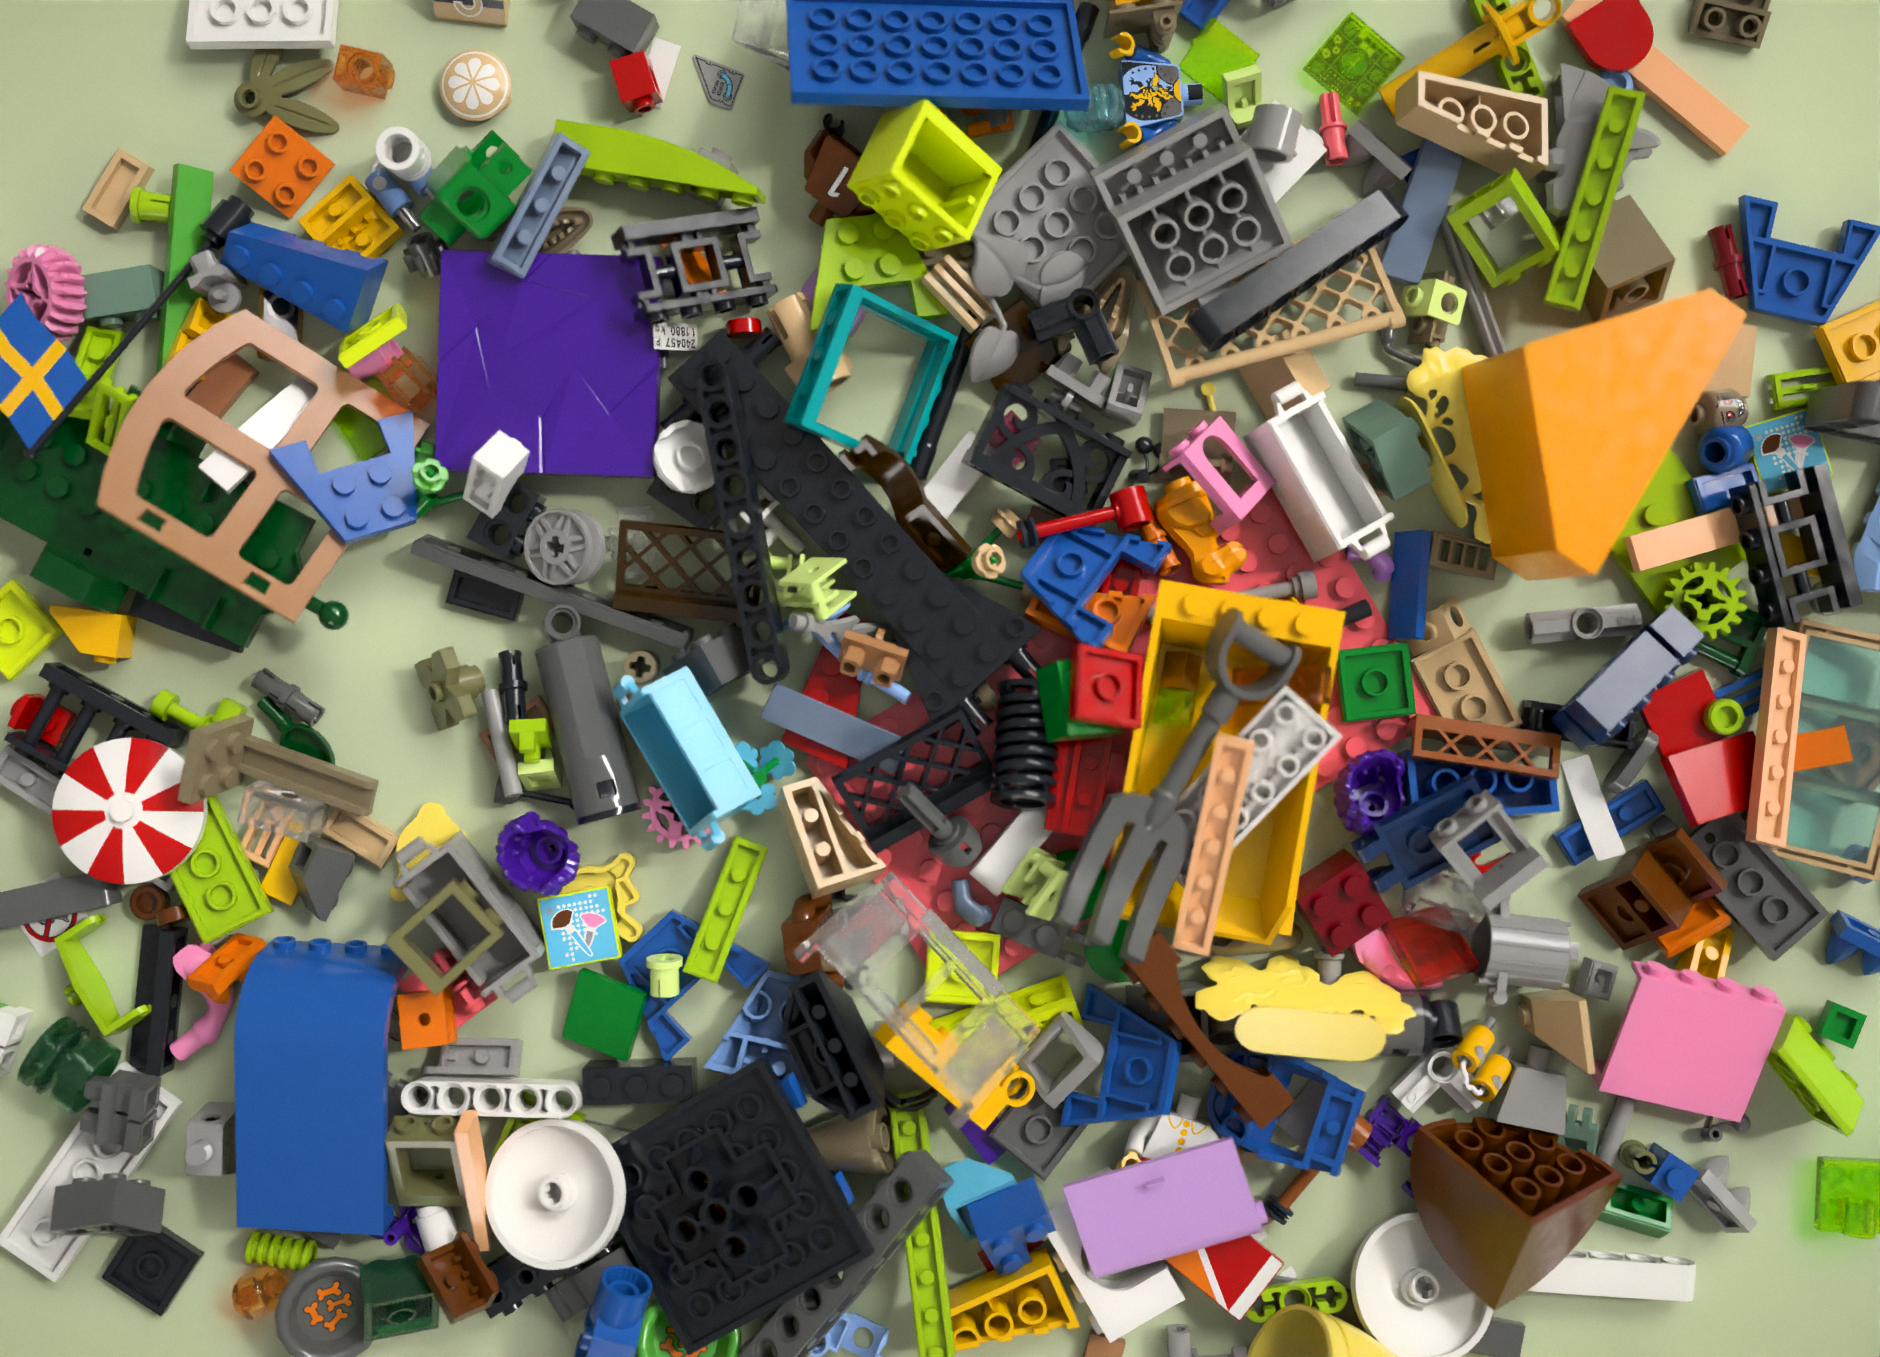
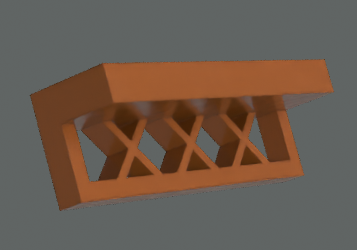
M1419 713L1407 721L1406 736H1412L1410 758L1551 780L1559 778L1562 735ZM1422 738L1442 741L1445 746L1437 752L1421 750ZM1454 743L1478 746L1481 752L1474 757L1463 756ZM1446 749H1449V751H1450L1452 754H1447V753H1442V752H1444ZM1490 749L1514 752L1517 757L1509 763L1500 762ZM1484 754L1488 760L1479 759V757ZM1527 754L1549 757L1548 769L1536 767ZM1519 760H1521V762H1522L1524 765H1518V764H1515V763H1517Z

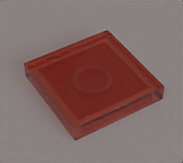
M1444 905L1391 919L1380 927L1416 989L1474 973L1480 967L1479 962Z

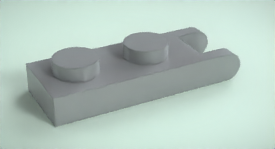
M458 1038V1041L448 1045L433 1046L440 1047L438 1066L423 1067V1075L519 1077L523 1041L507 1038Z

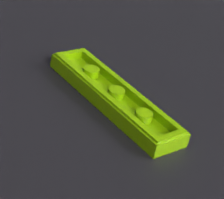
M736 835L734 836L683 972L715 984L718 983L766 857L768 847Z

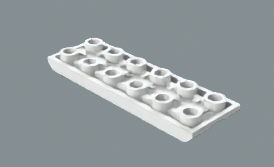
M1286 685L1236 735V737L1256 741L1233 849L1342 738V735L1311 709ZM1211 763L1180 794L1179 804L1175 809V812L1179 814L1187 825L1193 842H1195ZM1161 839L1159 840L1158 844L1156 845L1155 849L1150 855V858L1152 860L1154 859L1157 850L1162 842ZM1193 848L1175 879L1184 889Z

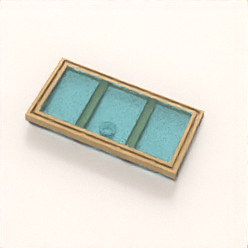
M1803 618L1801 622H1797L1795 632L1807 635L1797 734L1844 725L1853 761L1793 772L1786 847L1770 848L1781 858L1879 882L1880 635Z

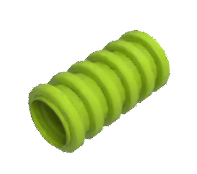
M255 1230L247 1240L244 1257L245 1261L249 1264L256 1261L261 1266L265 1265V1263L272 1268L278 1265L280 1269H286L289 1266L291 1271H297L299 1268L301 1270L313 1261H316L318 1246L315 1240H309L306 1243L304 1238H298L295 1241L293 1236H287L284 1239L282 1234H276L273 1237V1234L270 1232L262 1235L261 1231Z

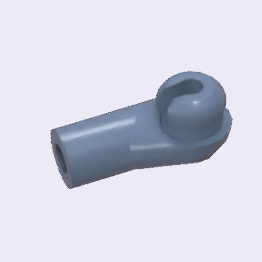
M969 879L951 880L956 914L971 926L981 927L983 924L989 923L992 919V910L988 905H979L971 899Z

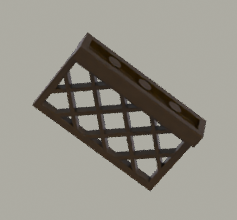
M621 519L619 524L616 590L613 594L612 609L741 623L735 591L730 586L733 579L731 577L726 581L713 566L726 554L728 555L726 542L724 541V531ZM628 529L642 531L651 543L637 553L628 543ZM652 532L662 534L658 538H656ZM668 534L678 535L687 545L674 558L660 542ZM688 536L698 538L694 542H692ZM705 538L715 539L723 549L710 562L696 546ZM654 546L668 561L655 573L641 558ZM690 550L704 565L691 577L677 562ZM628 552L632 559L626 563ZM757 556L746 565L747 568L750 569L756 565ZM634 562L649 577L640 585L625 583L626 569ZM670 566L685 581L676 589L667 588L658 578ZM707 569L721 585L712 593L703 592L694 582ZM652 581H653L654 584L656 585V586H647V585H648L650 582H652ZM688 585H689L690 588L692 589V590H683V589H684L686 586H688ZM754 585L753 597H750V600L754 604L759 605L760 587ZM724 589H725V591L728 593V594H719V593H720L722 590H724Z

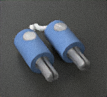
M377 157L376 162L372 166L371 174L365 180V185L392 219L401 218L412 233L418 232L417 229L420 230L422 225L410 211L413 207L412 200L387 168L378 169L381 162ZM430 167V170L424 177L408 182L420 197L428 195L432 200L434 197L426 186V179L433 171Z

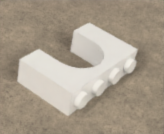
M1108 1165L1089 1177L1111 1171L1112 1169ZM1064 1191L1046 1201L1056 1230L1048 1233L1042 1240L1044 1242L1048 1239L1051 1241L1056 1250L1051 1253L1059 1270L1062 1273L1067 1270L1074 1282L1069 1284L1071 1290L1080 1304L1086 1301L1092 1312L1088 1315V1318L1098 1335L1104 1332L1111 1343L1185 1300L1182 1290L1165 1260L1153 1262L1124 1279L1109 1280L1101 1277L1095 1278L1081 1259L1082 1242Z

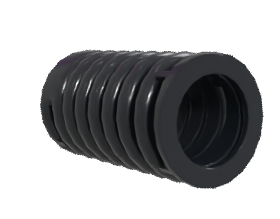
M1033 678L1004 680L997 686L1001 696L996 701L999 710L995 715L997 725L994 729L996 739L993 743L995 753L992 757L995 765L991 771L993 779L991 781L989 801L995 806L1012 810L1041 811L1052 809L1056 806L1057 797L1054 793L1049 792V790L1054 789L1058 783L1053 775L1058 772V766L1055 761L1059 758V752L1055 748L1059 746L1060 742L1047 743L1038 681ZM1023 687H1024V688H1031L1032 690H1031V691H1015V688H1023Z

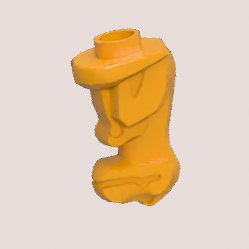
M1189 476L1173 481L1163 488L1166 495L1154 504V514L1159 525L1185 551L1191 560L1194 580L1203 585L1228 584L1232 574L1239 570L1247 561V551L1243 550V545L1238 541H1231L1219 547L1216 538L1222 535L1224 531L1218 535L1209 524L1215 518V512L1209 496L1196 481L1192 482Z

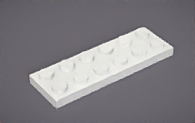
M122 1062L117 1066L112 1075L118 1070L141 1072L127 1062ZM160 1087L158 1107L155 1109L157 1110L154 1140L138 1155L123 1152L124 1146L111 1142L106 1145H94L96 1135L79 1130V1121L0 1234V1245L54 1283L61 1279L92 1234L75 1237L50 1232L55 1186L72 1184L74 1178L102 1180L103 1175L108 1173L127 1175L126 1180H130L181 1107L183 1101L163 1087ZM93 1101L89 1107L99 1108L100 1102Z

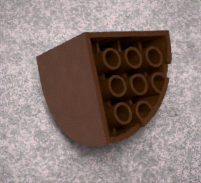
M1474 1117L1472 1123H1457L1455 1118L1431 1122L1418 1127L1410 1156L1411 1185L1419 1216L1430 1240L1445 1263L1467 1287L1495 1311L1536 1285L1575 1248L1610 1201L1623 1175L1582 1148L1576 1152L1557 1143L1559 1137L1545 1131L1497 1122L1492 1118Z

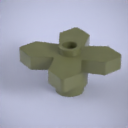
M452 646L437 650L431 654L432 657L415 664L421 685L427 689L432 701L431 712L439 731L454 727L460 721L477 715L473 699L477 698L479 693L485 690V680L481 670L476 665H460Z

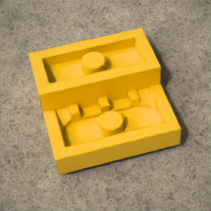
M353 174L348 175L298 220L314 240L325 242L326 246L336 249H349L360 252L361 256L372 259L383 254L405 234L403 229L389 216L385 209Z

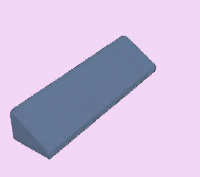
M561 132L552 136L516 203L517 208L509 216L486 262L518 278H525L591 153L589 150Z
M1423 138L1400 203L1409 214V218L1403 226L1388 236L1380 259L1387 278L1402 286L1417 285L1422 278L1464 160V156Z
M777 683L774 684L760 716L764 720L860 761L902 738ZM888 758L880 763L879 769L894 774L900 761Z

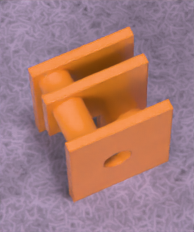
M445 987L437 996L430 989L397 995L402 1050L448 1045L458 1041L453 987Z

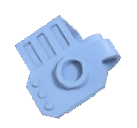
M845 1312L825 1335L824 1342L818 1344L809 1356L820 1357L828 1349L837 1353L839 1347H842L860 1357H884L880 1353L888 1341L890 1330L854 1312L850 1314ZM860 1327L870 1329L874 1335L872 1345L867 1348H861L854 1342L853 1334Z

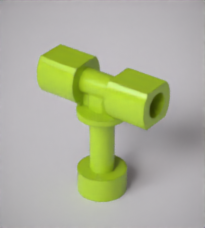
M164 689L155 697L149 712L162 721H167L172 717L192 729H197L240 714L245 715L248 708L231 698H223L214 715L208 713L201 717L180 706V697Z

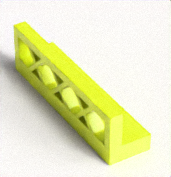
M1066 974L997 997L996 1007L974 1005L931 1021V1025L936 1031L942 1025L958 1039L954 1044L958 1050L967 1047L982 1062L1028 1046L1061 1012H1071L1072 1018L1082 1027L1084 1026ZM1036 1026L1032 1031L1020 1032L1025 1027ZM996 1037L1002 1038L1000 1042L992 1045L986 1044L988 1040Z

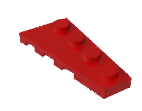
M844 613L841 616H839L836 620L847 618L853 615ZM858 618L860 621H859V623H857V624H860V623H869V622H867V621H864V620ZM822 646L802 694L856 717L858 704L860 703L862 681L857 680V676L852 677L841 673L838 659ZM788 729L785 730L781 742L844 769L849 768L850 756Z

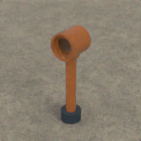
M1358 1115L1347 1149L1349 1153L1356 1152L1366 1142L1372 1132V1124L1361 1115ZM1302 1169L1278 1198L1271 1194L1269 1196L1271 1201L1267 1200L1268 1204L1263 1203L1268 1216L1272 1220L1285 1225L1287 1223L1285 1218L1289 1220L1287 1216L1292 1217L1294 1214L1289 1207L1320 1171Z

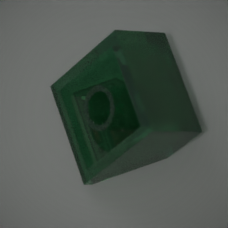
M413 1253L405 1258L389 1261L374 1260L366 1265L359 1266L364 1342L439 1327V1303L416 1264L419 1257L423 1255L422 1253Z

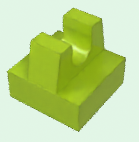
M547 719L509 720V735L516 750L524 753V762L540 763L541 748H552L553 734Z

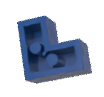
M1034 1177L966 1205L978 1241L998 1275L1015 1272L1024 1264L1031 1262L1026 1243L1042 1240L1048 1233L1056 1230L1043 1194Z

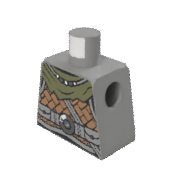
M208 1102L189 1120L186 1127V1150L184 1153L186 1175L224 1176L236 1173L235 1102Z

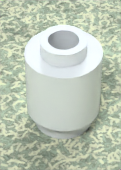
M451 1206L416 1207L418 1215L415 1217V1221L425 1252L433 1251L454 1240L458 1229Z

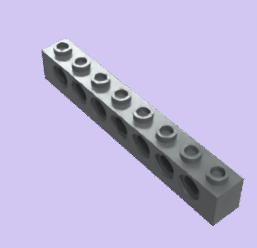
M926 1150L903 1153L894 1163L896 1169L888 1178L882 1179L872 1189L871 1194L873 1197L868 1203L854 1211L856 1218L875 1250L872 1255L843 1270L842 1279L837 1273L783 1303L777 1311L770 1313L761 1322L762 1330L757 1336L750 1338L740 1347L739 1353L741 1355L739 1357H774L771 1350L772 1344L776 1350V1357L809 1356L955 1182ZM906 1182L909 1184L911 1188V1196L909 1199H907L904 1193V1186ZM883 1210H885L888 1215L887 1226H885L882 1221ZM816 1291L820 1295V1305L817 1304L815 1299ZM794 1317L798 1322V1331L795 1330L793 1325Z

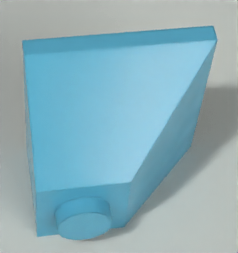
M967 1158L962 1161L952 1162L944 1168L955 1182L943 1195V1199L948 1212L965 1240L969 1241L976 1238L977 1235L966 1205L1015 1185L1017 1182L1011 1173Z

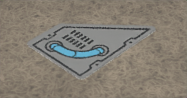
M694 55L693 59L708 101L731 110L745 77L744 73L704 57Z

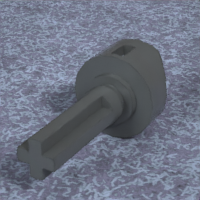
M909 782L905 787L901 785L898 788L897 800L931 833L928 849L941 863L954 867H967L978 857L983 847L980 835L964 816L955 815L946 818L912 782ZM963 842L969 847L964 851L960 848Z

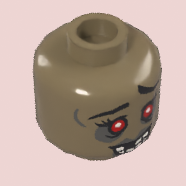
M1734 389L1703 391L1689 413L1688 419L1700 435H1703L1712 428L1721 426H1742L1748 418V405L1746 400Z

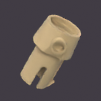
M797 292L773 304L774 308L767 310V315L791 361L784 369L796 387L817 334L809 333L812 307L803 292ZM843 351L827 393L841 386L851 377V360L846 354H843Z

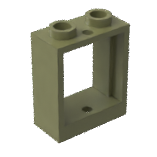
M456 877L452 878L384 941L436 996L501 938L505 932V928L502 926L504 921L491 905L485 908L476 899L480 894L466 879L460 882ZM453 894L489 933L447 972L443 973L407 934Z
M394 1116L384 1142L399 1206H467L454 1138V1131L461 1116ZM407 1148H450L454 1170H412Z

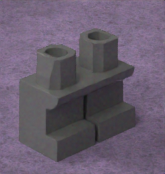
M118 1070L111 1077L94 1075L85 1083L83 1096L85 1099L99 1101V1108L88 1107L83 1112L79 1130L96 1135L94 1145H106L111 1142L124 1146L123 1152L138 1155L154 1140L157 1110L155 1109L158 1107L162 1077L125 1070Z

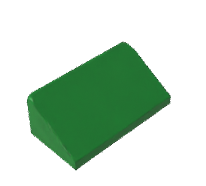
M1619 1182L1610 1201L1597 1220L1651 1237L1662 1238L1671 1233L1673 1198Z

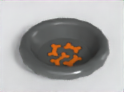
M334 1256L313 1261L295 1273L280 1293L275 1311L277 1336L287 1352L294 1357H356L368 1349L382 1329V1327L368 1329L364 1290L383 1286L374 1270L356 1259Z

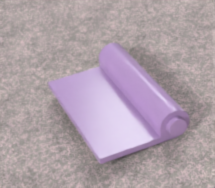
M1232 1136L1063 1184L1069 1208L1095 1278L1263 1232L1262 1224L1269 1222L1262 1200L1255 1202L1253 1195H1251Z

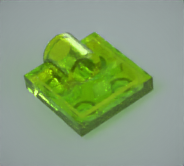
M1817 1156L1814 1228L1821 1232H1840L1844 1235L1861 1239H1874L1876 1234H1880V1159Z

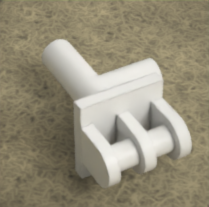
M758 483L759 501L761 502L765 497L769 500L761 508L763 523L768 527L765 530L768 548L779 538L792 552L798 555L806 547V544L772 512L779 502ZM744 512L740 513L739 515L750 525L749 516Z

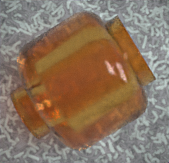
M266 1265L241 1276L234 1283L232 1290V1301L235 1310L247 1320L253 1321L275 1312L280 1293L288 1283L286 1276L274 1267Z

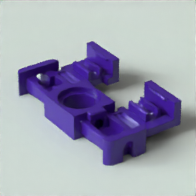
M1387 1095L1380 1096L1376 1101L1377 1106L1374 1109L1370 1108L1365 1114V1118L1369 1123L1373 1121V1128L1364 1144L1375 1155L1362 1146L1357 1150L1377 1168L1381 1165L1379 1162L1381 1159L1379 1156L1380 1152L1386 1146L1390 1148L1392 1146L1391 1142L1410 1158L1411 1150L1407 1145L1408 1139L1417 1132L1418 1127L1422 1126L1413 1117L1408 1121L1389 1104L1391 1098ZM1406 1180L1401 1188L1414 1199L1413 1191L1410 1189L1412 1186L1411 1182Z

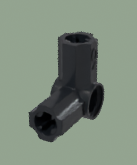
M1078 288L1069 297L1026 314L1030 333L1038 346L1074 331L1089 365H1098L1119 353V348L1100 309L1099 297L1090 288ZM1083 303L1088 305L1092 312L1087 315H1080L1075 312L1073 306Z

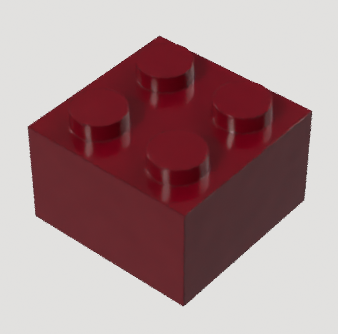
M1344 848L1299 877L1295 907L1316 942L1332 958L1393 919L1360 861Z

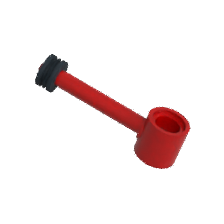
M1138 485L1110 494L1111 505L1109 507L1035 524L1032 517L1027 518V520L1024 519L1023 522L1018 520L1016 521V537L1022 549H1027L1028 546L1030 548L1038 546L1039 538L1113 520L1117 524L1119 532L1142 528L1153 523L1154 520L1143 485Z

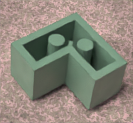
M1379 398L1342 418L1353 448L1368 459L1379 490L1393 501L1433 481L1428 468L1432 466V462L1427 451L1420 445L1418 437L1421 436V430L1412 416L1407 417L1396 405L1391 406Z

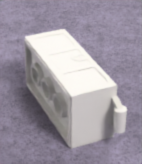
M1294 381L1271 394L1275 417L1243 438L1254 457L1275 480V484L1271 488L1314 563L1348 545L1358 552L1363 560H1368L1390 546L1385 524L1395 517L1392 512L1387 513L1369 483L1368 477L1361 469L1344 435L1340 432L1323 402V399L1326 398L1324 392L1321 391L1312 396L1302 388L1298 381ZM1300 395L1303 402L1284 412L1281 405ZM1374 530L1378 531L1380 536L1363 546L1359 544L1358 540Z

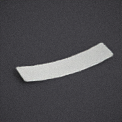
M1586 754L1562 761L1561 765L1596 859L1602 861L1625 854V848L1608 810L1590 756Z

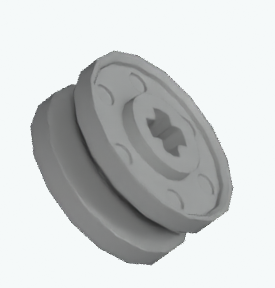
M573 509L546 510L536 516L527 528L524 539L525 559L531 572L540 581L551 585L583 584L595 577L603 565L606 554L605 536L599 523L588 513Z

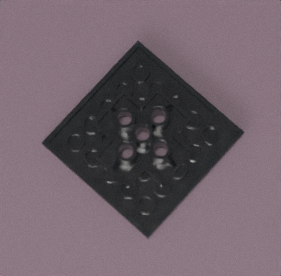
M765 1055L610 1144L620 1160L626 1182L625 1208L618 1229L641 1271L650 1278L652 1291L687 1355L698 1351L872 1255L875 1251ZM697 1170L705 1173L708 1183H703L700 1180ZM745 1186L753 1188L756 1191L757 1198H750ZM715 1203L722 1205L727 1215H720ZM685 1221L691 1222L695 1226L696 1232H691L687 1228ZM733 1236L740 1238L744 1242L745 1248H739L734 1242Z

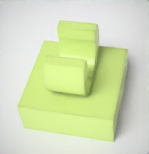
M550 748L545 750L546 756L540 760V763L518 762V777L525 790L536 791L562 788V774Z

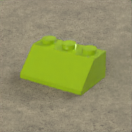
M1785 1013L1766 1062L1815 1121L1848 1137L1854 1132L1864 1103L1862 1097L1855 1090L1858 1084L1844 1070L1839 1071L1832 1062L1835 1060L1833 1053L1821 1042L1817 1043L1812 1038L1810 1033L1813 1030L1801 1016Z

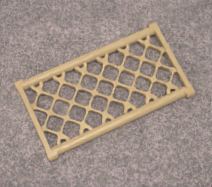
M1306 237L1293 240V245H1296ZM1373 246L1364 252L1365 254L1355 258V260L1362 263L1356 273L1339 269L1310 288L1316 291L1310 301L1304 302L1295 298L1288 304L1304 310L1297 321H1291L1280 316L1279 313L1282 310L1280 308L1267 317L1269 321L1263 330L1258 331L1250 328L1244 332L1257 339L1255 348L1240 352V349L1232 344V340L1222 347L1219 358L1205 361L1202 356L1196 353L1202 345L1199 339L1190 350L1174 344V341L1181 332L1197 337L1186 324L1190 316L1199 309L1196 300L1194 299L1182 305L1188 311L1181 320H1174L1165 315L1162 316L1159 310H1154L1149 296L1150 293L1142 278L1137 279L1135 290L1143 305L1170 388L1184 386L1186 381L1386 327L1395 329L1405 326L1406 317L1401 306L1398 304L1375 247ZM1275 256V257L1271 258L1270 260H1268V261L1262 263L1261 266H1264L1265 264H1267L1268 262H1270L1271 260H1273V259L1276 258L1277 256ZM1367 266L1371 267L1377 283L1361 277L1362 272ZM1246 272L1233 278L1232 280L1235 281L1233 285L1246 278ZM1334 275L1351 282L1344 292L1335 291L1325 285L1330 277ZM1361 285L1373 290L1374 293L1369 301L1362 302L1349 296L1353 287ZM1322 294L1339 301L1335 309L1330 312L1314 306V303ZM1378 295L1383 296L1389 312L1382 313L1372 305ZM1344 304H1349L1363 311L1360 320L1348 323L1337 314ZM1308 314H1315L1327 320L1326 329L1311 332L1302 323ZM1160 322L1176 328L1172 336L1165 340ZM1274 323H1279L1292 329L1291 338L1278 342L1273 337L1267 335V332ZM1170 351L1186 357L1185 367L1175 369Z

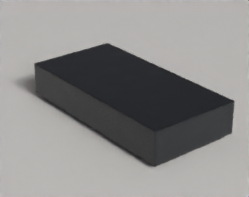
M454 569L445 603L517 622L525 594Z

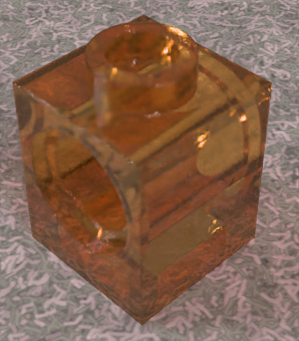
M340 44L333 80L344 91L385 100L387 90L393 87L395 70L393 64L382 53ZM373 67L370 77L360 79L361 72L365 68Z

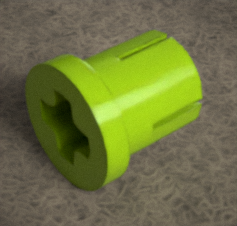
M135 186L132 189L129 204L132 222L143 224L145 221L168 224L171 195L147 192L144 187Z

